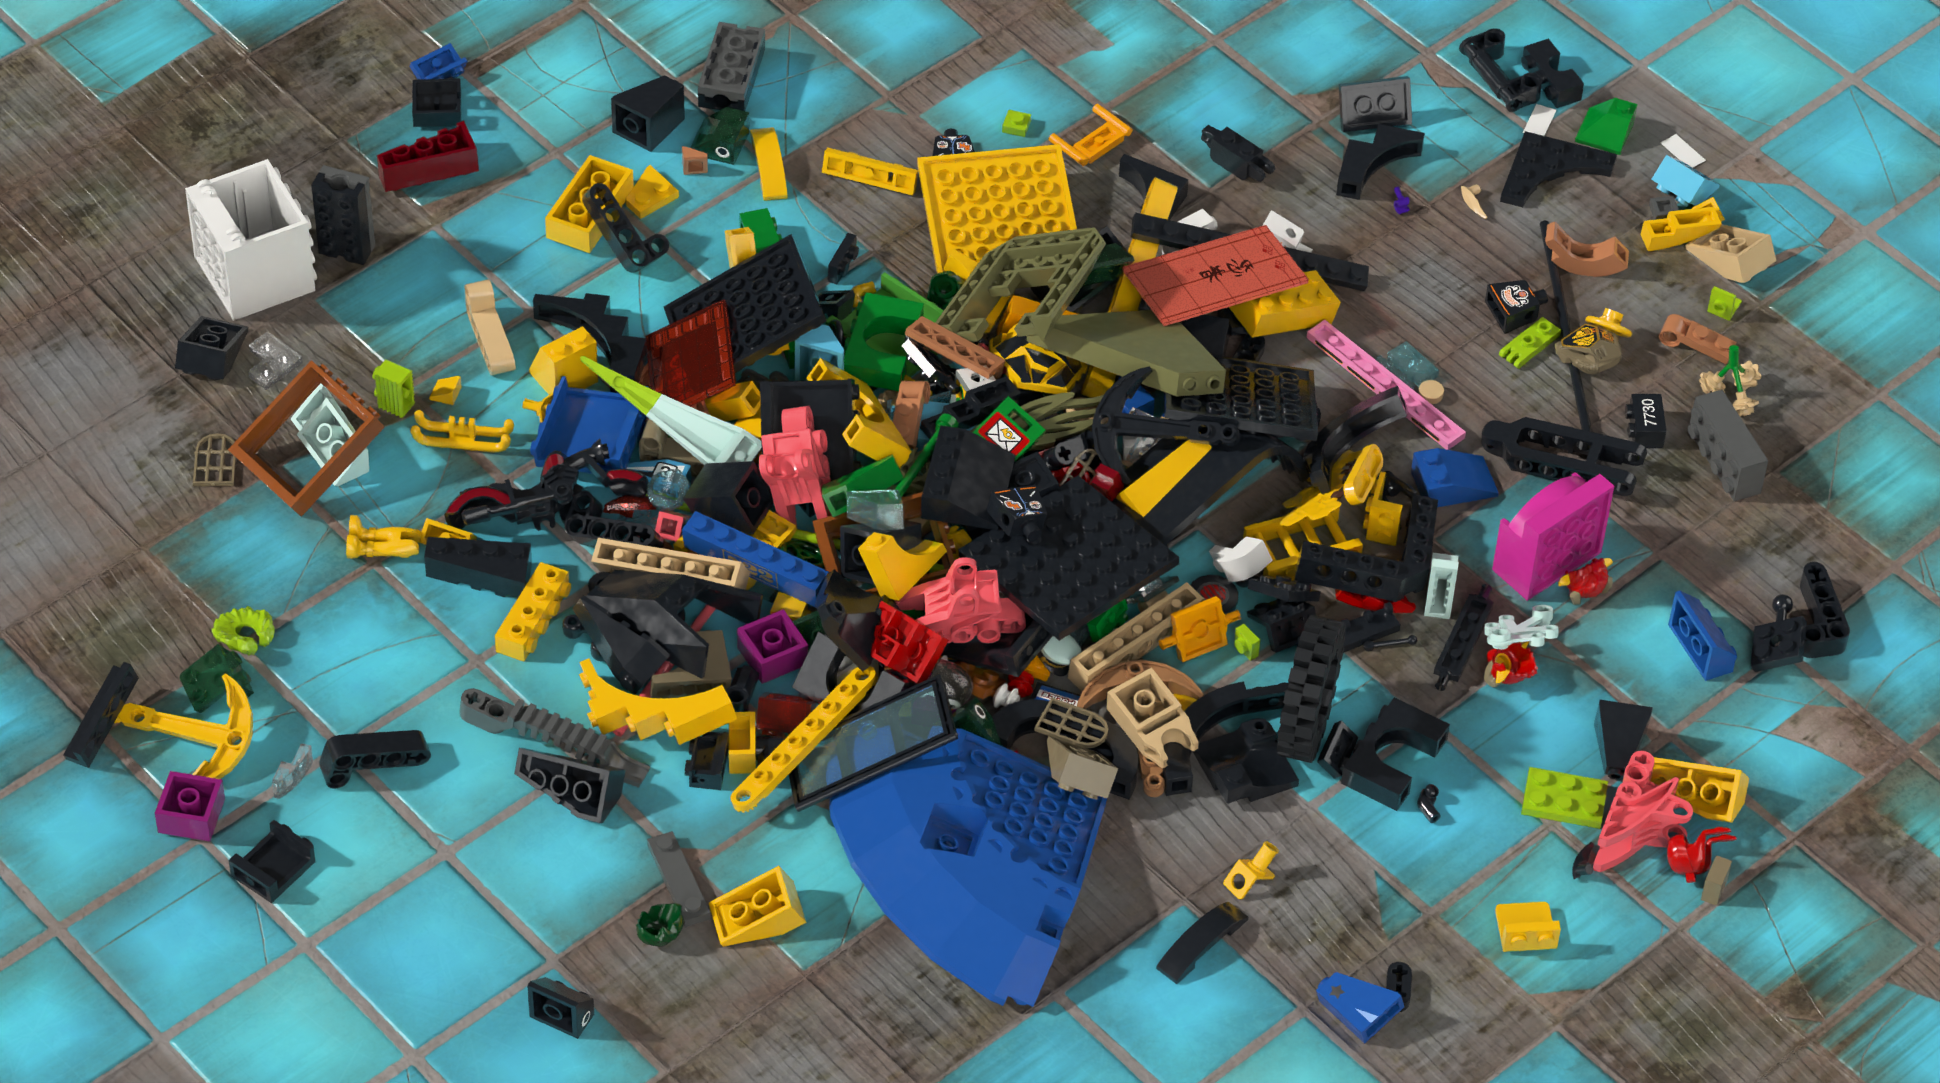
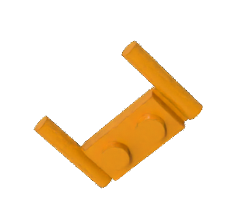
M1096 104L1092 111L1107 122L1075 143L1074 146L1068 144L1055 133L1051 134L1048 139L1054 145L1060 144L1061 150L1082 166H1086L1088 163L1091 164L1122 143L1124 137L1130 136L1133 131L1130 126L1100 104Z

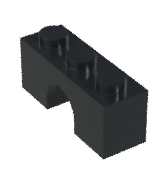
M1548 38L1524 46L1523 57L1521 58L1523 68L1529 73H1536L1541 77V89L1544 91L1546 98L1549 101L1551 100L1556 108L1581 101L1584 87L1583 81L1573 69L1557 71L1560 52Z

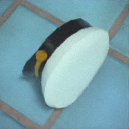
M1068 635L1060 641L1052 636L1037 656L1051 673L1061 677L1068 673L1070 660L1082 651L1072 636Z

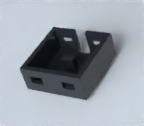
M460 78L413 80V127L456 126V123L461 122Z

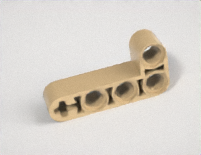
M487 279L465 284L468 318L490 375L516 370L511 347L495 308L494 291L491 281Z

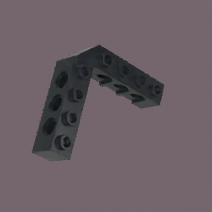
M1413 494L1406 519L1407 531L1403 542L1405 547L1401 557L1403 562L1303 541L1294 580L1393 602L1404 599L1405 595L1410 592L1418 593L1422 591L1430 569L1438 499Z

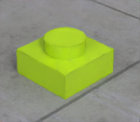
M1008 110L1002 125V133L1025 137L1031 123V114Z
M1245 624L1237 627L1234 640L1235 648L1251 661L1259 656L1260 639Z

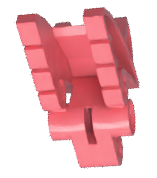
M809 406L783 409V432L761 436L764 455L759 456V469L762 478L770 486L777 515L797 526L795 517L796 504L812 502L817 520L832 516L822 496L823 485L831 482L829 461L827 456L823 455V452L827 451L828 441L823 429L814 430L813 413Z
M972 558L956 559L946 577L912 587L900 601L894 600L900 610H925V616L915 620L949 640L948 643H967L974 636H977L980 642L994 643L1000 639L1001 633H1019L1026 628L1025 612L1009 598H1000L997 570L977 571L976 561ZM965 565L971 567V568L966 569V570L959 569V567L965 566Z
M1646 751L1633 753L1625 768L1623 782L1617 789L1599 836L1598 845L1600 848L1593 864L1594 871L1602 872L1620 864L1645 845L1667 848L1670 839L1668 833L1670 832L1684 833L1687 837L1686 829L1679 824H1684L1691 820L1693 808L1689 802L1675 796L1679 781L1677 777L1659 786L1651 782L1655 760ZM1683 808L1688 814L1678 815L1673 810Z

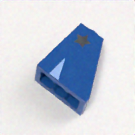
M1335 972L1331 977L1324 978L1319 983L1318 989H1316L1319 1002L1364 1044L1404 1008L1402 996L1398 992Z

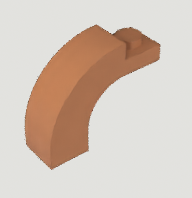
M1556 221L1547 225L1545 242L1552 249L1551 261L1560 268L1573 274L1593 277L1612 275L1628 268L1629 250L1616 237L1597 244H1584L1572 239Z

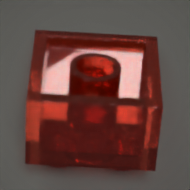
M764 692L758 701L755 729L762 730L764 735L777 736L778 732L788 733L789 735L816 708L817 702L812 699L807 701L795 695Z

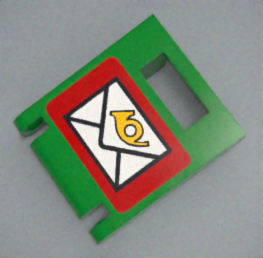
M1008 396L972 433L1016 455V462L1045 434L1046 429ZM1013 412L1030 426L1027 431H1024L1010 418Z

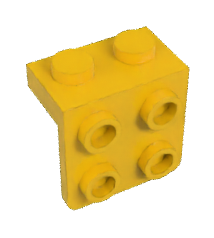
M1381 471L1379 478L1375 480L1371 488V493L1374 496L1371 495L1367 500L1365 512L1370 513L1365 515L1363 528L1367 529L1366 540L1396 546L1403 505L1382 501L1386 472Z
M1547 902L1498 904L1496 906L1495 914L1503 952L1557 949L1561 931L1559 921H1552L1550 906Z

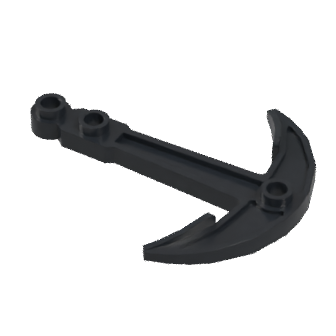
M1150 366L1140 368L1121 377L1105 392L1096 408L1092 425L1095 451L1103 465L1118 471L1122 483L1128 486L1132 482L1124 470L1121 455L1117 451L1118 436L1189 440L1191 443L1218 445L1222 442L1224 445L1231 447L1238 444L1241 434L1233 424L1221 426L1217 422L1197 420L1186 422L1122 413L1127 397L1132 399L1140 384L1153 372ZM1103 418H1109L1106 424H1101ZM1202 428H1208L1205 434H1200ZM1227 430H1232L1231 436H1224Z

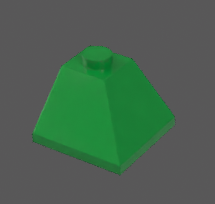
M1613 98L1590 107L1577 133L1575 142L1620 155L1633 128L1638 104Z

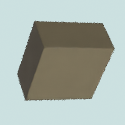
M1716 855L1705 880L1701 897L1702 901L1717 906L1728 880L1732 864L1731 860Z

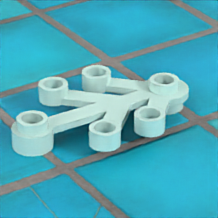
M1548 605L1532 607V617L1518 625L1514 622V616L1512 615L1499 616V623L1489 622L1485 624V635L1488 636L1487 643L1495 649H1506L1508 645L1514 642L1528 641L1530 646H1543L1545 638L1554 639L1559 636V627L1549 625L1553 619V608Z

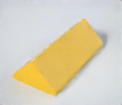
M1187 440L1120 492L1115 498L1144 517L1212 447L1209 444L1191 443Z

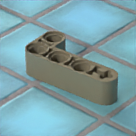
M652 420L646 421L639 442L640 462L669 459L691 465V476L699 475L705 465L673 438H668V434Z

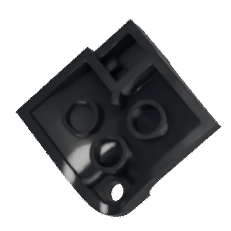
M833 569L826 575L816 598L815 607L819 612L822 627L830 640L860 670L864 671L870 667L874 659L871 657V652L875 641L876 625H880L882 610L879 608L881 600L898 610L900 609L886 595L880 597L864 591Z
M1262 718L1243 722L1234 732L1198 743V749L1192 751L1215 791H1220L1227 804L1246 797L1250 802L1298 787L1299 779L1286 757L1278 755V741L1275 730L1267 720Z

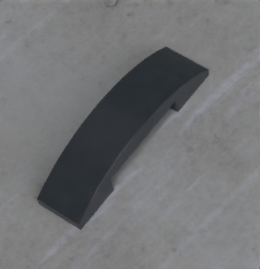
M1229 902L1218 905L1203 915L1180 936L1162 957L1156 969L1175 984H1178L1195 969V962L1226 934L1231 936L1248 921L1249 917Z

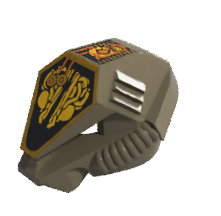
M1591 324L1582 325L1555 344L1556 354H1558L1562 363H1572L1579 370L1591 375L1614 367L1620 362L1622 357L1618 336L1611 331Z

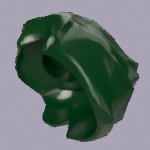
M952 271L936 273L931 277L927 299L930 302H934L942 310H945L965 281Z
M676 903L657 904L651 906L648 913L642 911L636 924L638 938L647 945L658 947L665 946L675 940L684 925L682 905Z

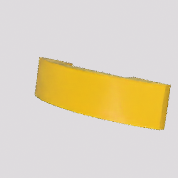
M774 127L751 129L750 136L753 150H755L763 200L788 198L783 161Z

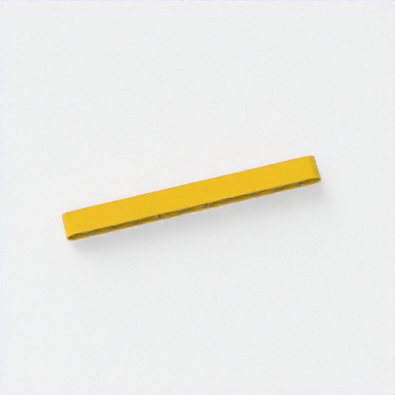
M1155 177L1148 189L1141 214L1168 220L1178 187ZM1132 238L1108 312L1138 311L1142 296L1123 270L1154 262L1159 244ZM1090 365L1081 394L1089 398L1104 395L1113 386L1117 374Z

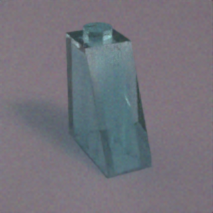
M898 490L846 491L847 518L876 530L904 529L903 502Z

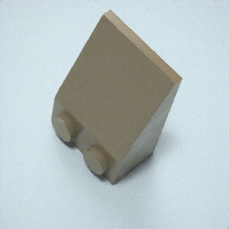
M1048 736L1047 746L1051 776L1059 783L1058 787L1073 792L1074 788L1082 790V795L1095 800L1098 799V796L1108 798L1118 768L1097 751L1074 746Z

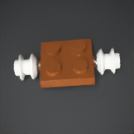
M946 655L938 659L932 670L936 675L941 674L945 682L981 699L991 696L995 708H998L1000 705L1005 707L1020 701L1018 689L1015 688L1009 691L1008 684L1005 683L1006 680L999 678V674L992 670H982L976 667V665L961 661L949 664Z

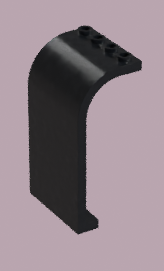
M1202 428L1200 433L1205 434L1208 428ZM1238 429L1241 434L1238 444L1231 447L1224 445L1222 442L1218 445H1210L1212 448L1144 517L1116 498L1111 502L1168 547L1167 544L1266 458L1268 460L1271 459L1272 463L1278 460L1283 470L1287 469L1289 474L1295 471L1301 482H1304L1310 476L1305 458L1285 442L1270 434L1260 432L1258 434H1250L1245 430ZM1227 430L1224 436H1231L1233 431ZM1162 438L1125 470L1128 478L1132 483L1187 440ZM1123 483L1124 488L1122 489V491L1126 489L1128 485Z

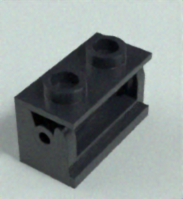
M707 732L702 737L698 736L690 740L689 755H692L691 760H686L685 776H689V787L721 790L729 752V732Z

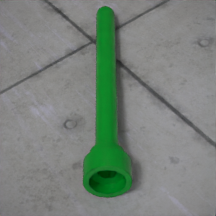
M945 413L939 417L936 422V432L889 496V504L896 505L933 454L940 426L958 427V422L952 415Z

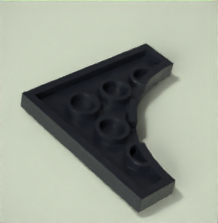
M1525 131L1503 188L1500 202L1523 208L1530 195L1537 190L1539 184L1546 180L1549 182L1564 177L1565 173L1579 171L1580 174L1611 177L1617 154Z

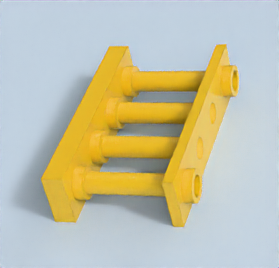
M1340 507L1324 518L1311 520L1309 517H1305L1292 526H1281L1280 522L1285 517L1282 516L1244 527L1243 539L1247 536L1263 540L1273 560L1264 568L1263 575L1275 578L1276 575L1288 576L1292 578L1291 581L1295 579L1300 553L1290 534L1303 531L1309 542L1322 545L1313 528L1327 525L1337 543L1330 547L1362 553L1363 544L1359 538L1346 540L1337 523ZM1280 538L1290 557L1276 560L1266 541Z

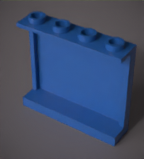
M562 376L559 385H556L554 388L552 402L546 407L545 419L539 424L538 436L536 441H532L530 452L534 456L536 466L543 467L547 456L551 452L560 451L569 457L579 451L590 448L600 438L602 444L607 443L610 458L605 459L606 466L598 465L605 472L612 469H625L628 466L647 416L620 393L568 387L566 376ZM587 467L578 470V472L592 473Z

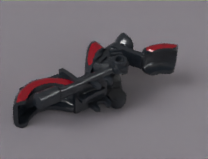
M599 438L590 448L579 451L569 457L560 451L551 452L545 460L540 483L530 489L512 488L510 480L507 479L502 484L493 483L489 486L468 488L459 492L460 494L447 507L444 516L449 526L463 529L466 525L490 521L492 517L501 516L511 523L517 522V525L533 522L535 529L540 531V524L545 520L550 522L551 528L555 527V513L557 512L560 513V518L565 524L574 495L577 492L584 491L583 486L577 484L578 470L587 467L605 487L609 486L617 496L643 498L649 491V482L645 475L632 469H612L605 472L598 464L606 466L605 459L610 458L607 443L602 444Z

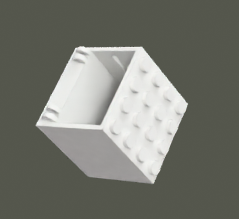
M268 159L210 180H201L196 185L185 188L194 257L233 321L315 291L314 281L317 280V275L313 268L315 257L311 251L313 240L309 233V229L312 228L310 219L307 215L302 214L298 200L292 198L288 184H283L278 168H273Z

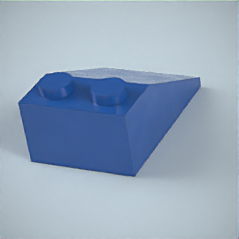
M1441 448L1414 452L1411 468L1413 479L1420 496L1438 499L1437 508L1499 496L1483 456Z

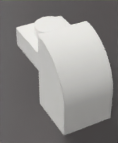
M1247 536L1233 549L1215 545L1209 551L1215 568L1219 572H1224L1230 582L1251 578L1273 561L1263 540Z

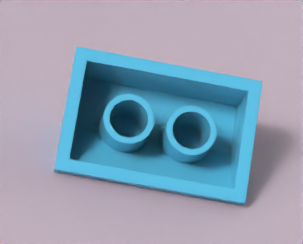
M821 324L818 328L810 330L795 340V381H808L807 376L820 358L844 371V349L829 326Z

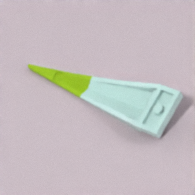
M585 356L580 357L587 367L704 465L706 463L753 461L761 451V440L745 429L658 393Z

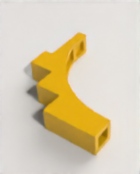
M589 658L579 662L583 673L579 674L585 689L588 687L591 689L588 691L591 700L587 701L591 712L587 713L592 727L598 726L600 732L604 735L628 725L631 733L636 731L640 740H643L666 729L669 737L675 736L678 744L681 745L737 720L734 707L723 685L691 696L666 699L648 698L626 693L605 682L597 675Z

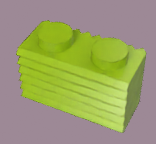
M386 359L380 366L375 368L372 378L376 383L374 396L377 397L378 409L382 408V410L391 412V414H395V416L400 418L407 414L415 403L412 370Z

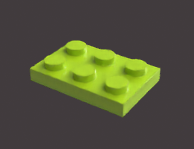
M1529 767L1521 815L1600 829L1608 781Z

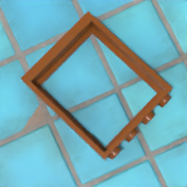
M312 360L228 449L301 517L385 427L378 420L381 417L379 413L371 406L367 409L364 408L362 405L365 401L355 392L350 395L346 392L349 387L342 380L337 378L334 381L331 378L333 373L324 364L318 367ZM322 384L362 419L364 423L304 488L297 493L255 453L309 395Z
M923 492L902 497L896 505H891L886 501L848 511L835 517L829 516L812 521L825 570L831 572L835 569L841 575V565L833 539L840 538V526L901 519L910 520L921 517V496ZM929 520L935 541L943 543L947 551L941 557L944 570L925 574L913 587L946 577L955 561L953 554H956V548L953 538L948 539L946 535L950 533L948 523ZM877 588L865 590L871 594L880 596Z

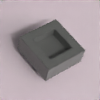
M1674 196L1650 198L1649 207L1654 220L1665 219L1669 211L1679 210Z

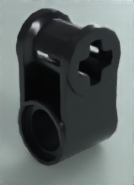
M1084 434L1068 439L1044 451L1042 459L1050 471L1071 466L1075 457L1082 451L1089 449ZM1086 452L1080 458L1085 462L1089 459L1091 453Z

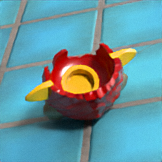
M1594 558L1590 564L1581 569L1570 572L1566 570L1565 575L1560 578L1558 586H1567L1573 605L1581 604V598L1596 597L1600 593L1605 594L1612 588L1613 578L1609 577L1607 567L1613 561L1611 558H1600L1599 560Z
M1529 641L1514 642L1508 645L1506 649L1494 648L1487 652L1488 664L1485 669L1484 680L1489 686L1497 687L1502 684H1514L1538 674V667L1533 652L1527 647Z

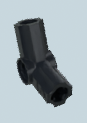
M743 665V667L737 668L732 683L726 690L735 712L749 711V703L759 679V672L755 671L751 666Z

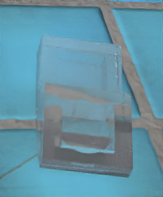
M301 743L292 764L281 761L272 780L274 798L280 799L305 777L313 763L311 745Z

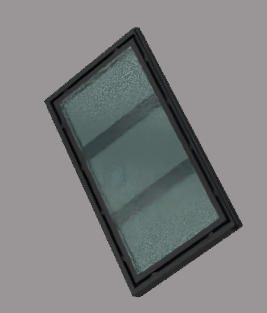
M941 674L843 718L788 774L795 809L800 812L957 740L958 733L945 682Z

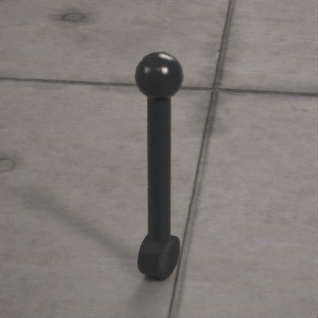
M1410 635L1404 639L1375 643L1367 640L1364 642V649L1372 651L1376 647L1405 643L1415 645L1418 640L1415 635Z

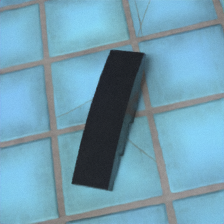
M1007 376L966 391L964 399L945 405L942 413L922 420L920 429L930 440L936 432L937 420L942 414L946 413L952 415L957 420V428L967 430L985 420L1008 396L1014 401L1020 397L1021 392Z

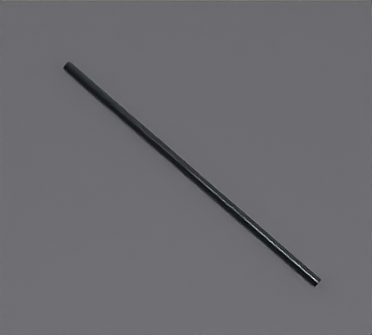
M1544 220L1539 225L1561 332L1564 338L1572 333L1559 268L1551 261L1552 249L1545 242L1549 222ZM1568 363L1581 429L1592 432L1580 370L1573 366L1572 363Z

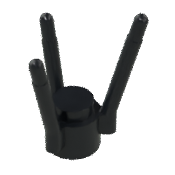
M1384 471L1386 475L1382 501L1389 502L1386 495L1394 497L1400 491L1410 499H1412L1413 494L1417 493L1414 488L1397 478L1391 471Z

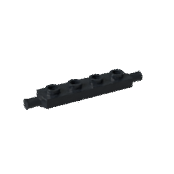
M1483 584L1478 595L1469 594L1434 667L1433 674L1439 676L1435 684L1437 690L1441 686L1440 691H1444L1449 680L1459 681L1493 609L1494 602L1488 598L1492 591L1490 585L1486 589L1487 584Z

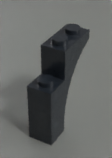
M1378 124L1373 143L1349 139L1338 178L1336 195L1360 200L1366 182L1377 170L1399 159L1421 156L1425 133Z

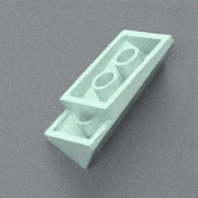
M322 384L309 395L291 418L299 430L296 435L321 468L356 432L328 389ZM367 447L333 482L334 486L338 487L369 472Z

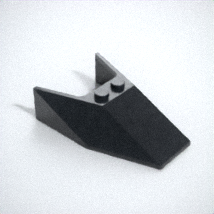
M614 570L586 595V597L607 609L612 619L617 622L624 620L630 624L631 631L639 636L645 633L670 654L666 661L701 679L705 676L709 643L677 614L692 600L697 599L745 624H749L760 619L763 594L684 574Z

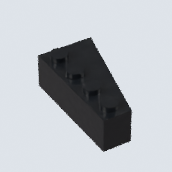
M439 537L427 538L424 556L426 577L456 585L461 582L470 585L471 589L481 591L483 588L495 591L497 596L506 597V595L517 597V599L530 579L532 568L531 543Z

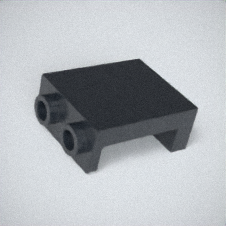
M275 820L269 823L270 833L243 858L236 853L229 859L231 877L270 903H273L315 863L313 844L307 838H301L293 833L286 824L281 825Z

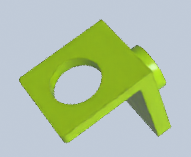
M1714 286L1711 291L1707 312L1730 321L1742 300L1736 298V295Z

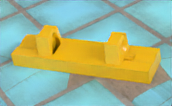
M828 147L824 152L822 173L912 196L916 192L918 170L903 167L901 164H892L860 156L857 153L844 152Z

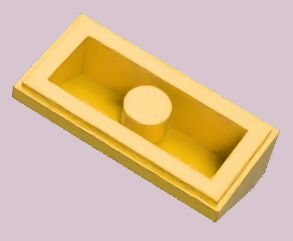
M426 518L419 543L426 545L428 537L476 540L477 536Z

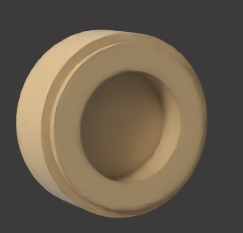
M1427 380L1420 384L1418 394L1430 404H1437L1443 399L1444 388L1437 381Z

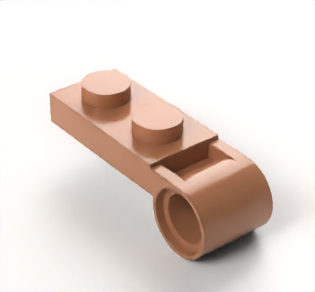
M1671 314L1667 317L1659 334L1660 341L1666 346L1676 347L1681 342L1724 364H1727L1729 361V347L1737 343L1677 314Z
M902 381L899 386L893 424L910 449L916 448L923 405L928 404L930 400V385L928 381Z

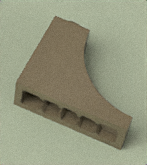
M706 630L697 632L709 643L706 671L702 679L679 667L663 674L652 675L650 686L651 698L666 699L691 696L723 685L726 691L731 685L732 677L723 631Z

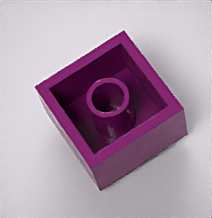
M784 609L737 628V648L749 666L759 672V681L762 684L801 668L808 655L807 642Z
M170 771L155 811L158 833L211 841L225 801L223 780Z

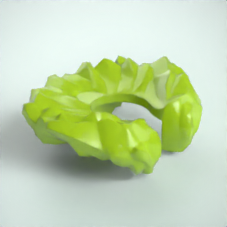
M250 606L238 610L233 608L230 613L220 614L219 619H215L211 629L213 636L218 642L226 644L230 650L240 651L248 656L255 655L258 651V646L253 638L238 635L244 626L251 627L256 631V634L259 636V645L264 647L270 644L275 633L272 616L264 609L254 611Z

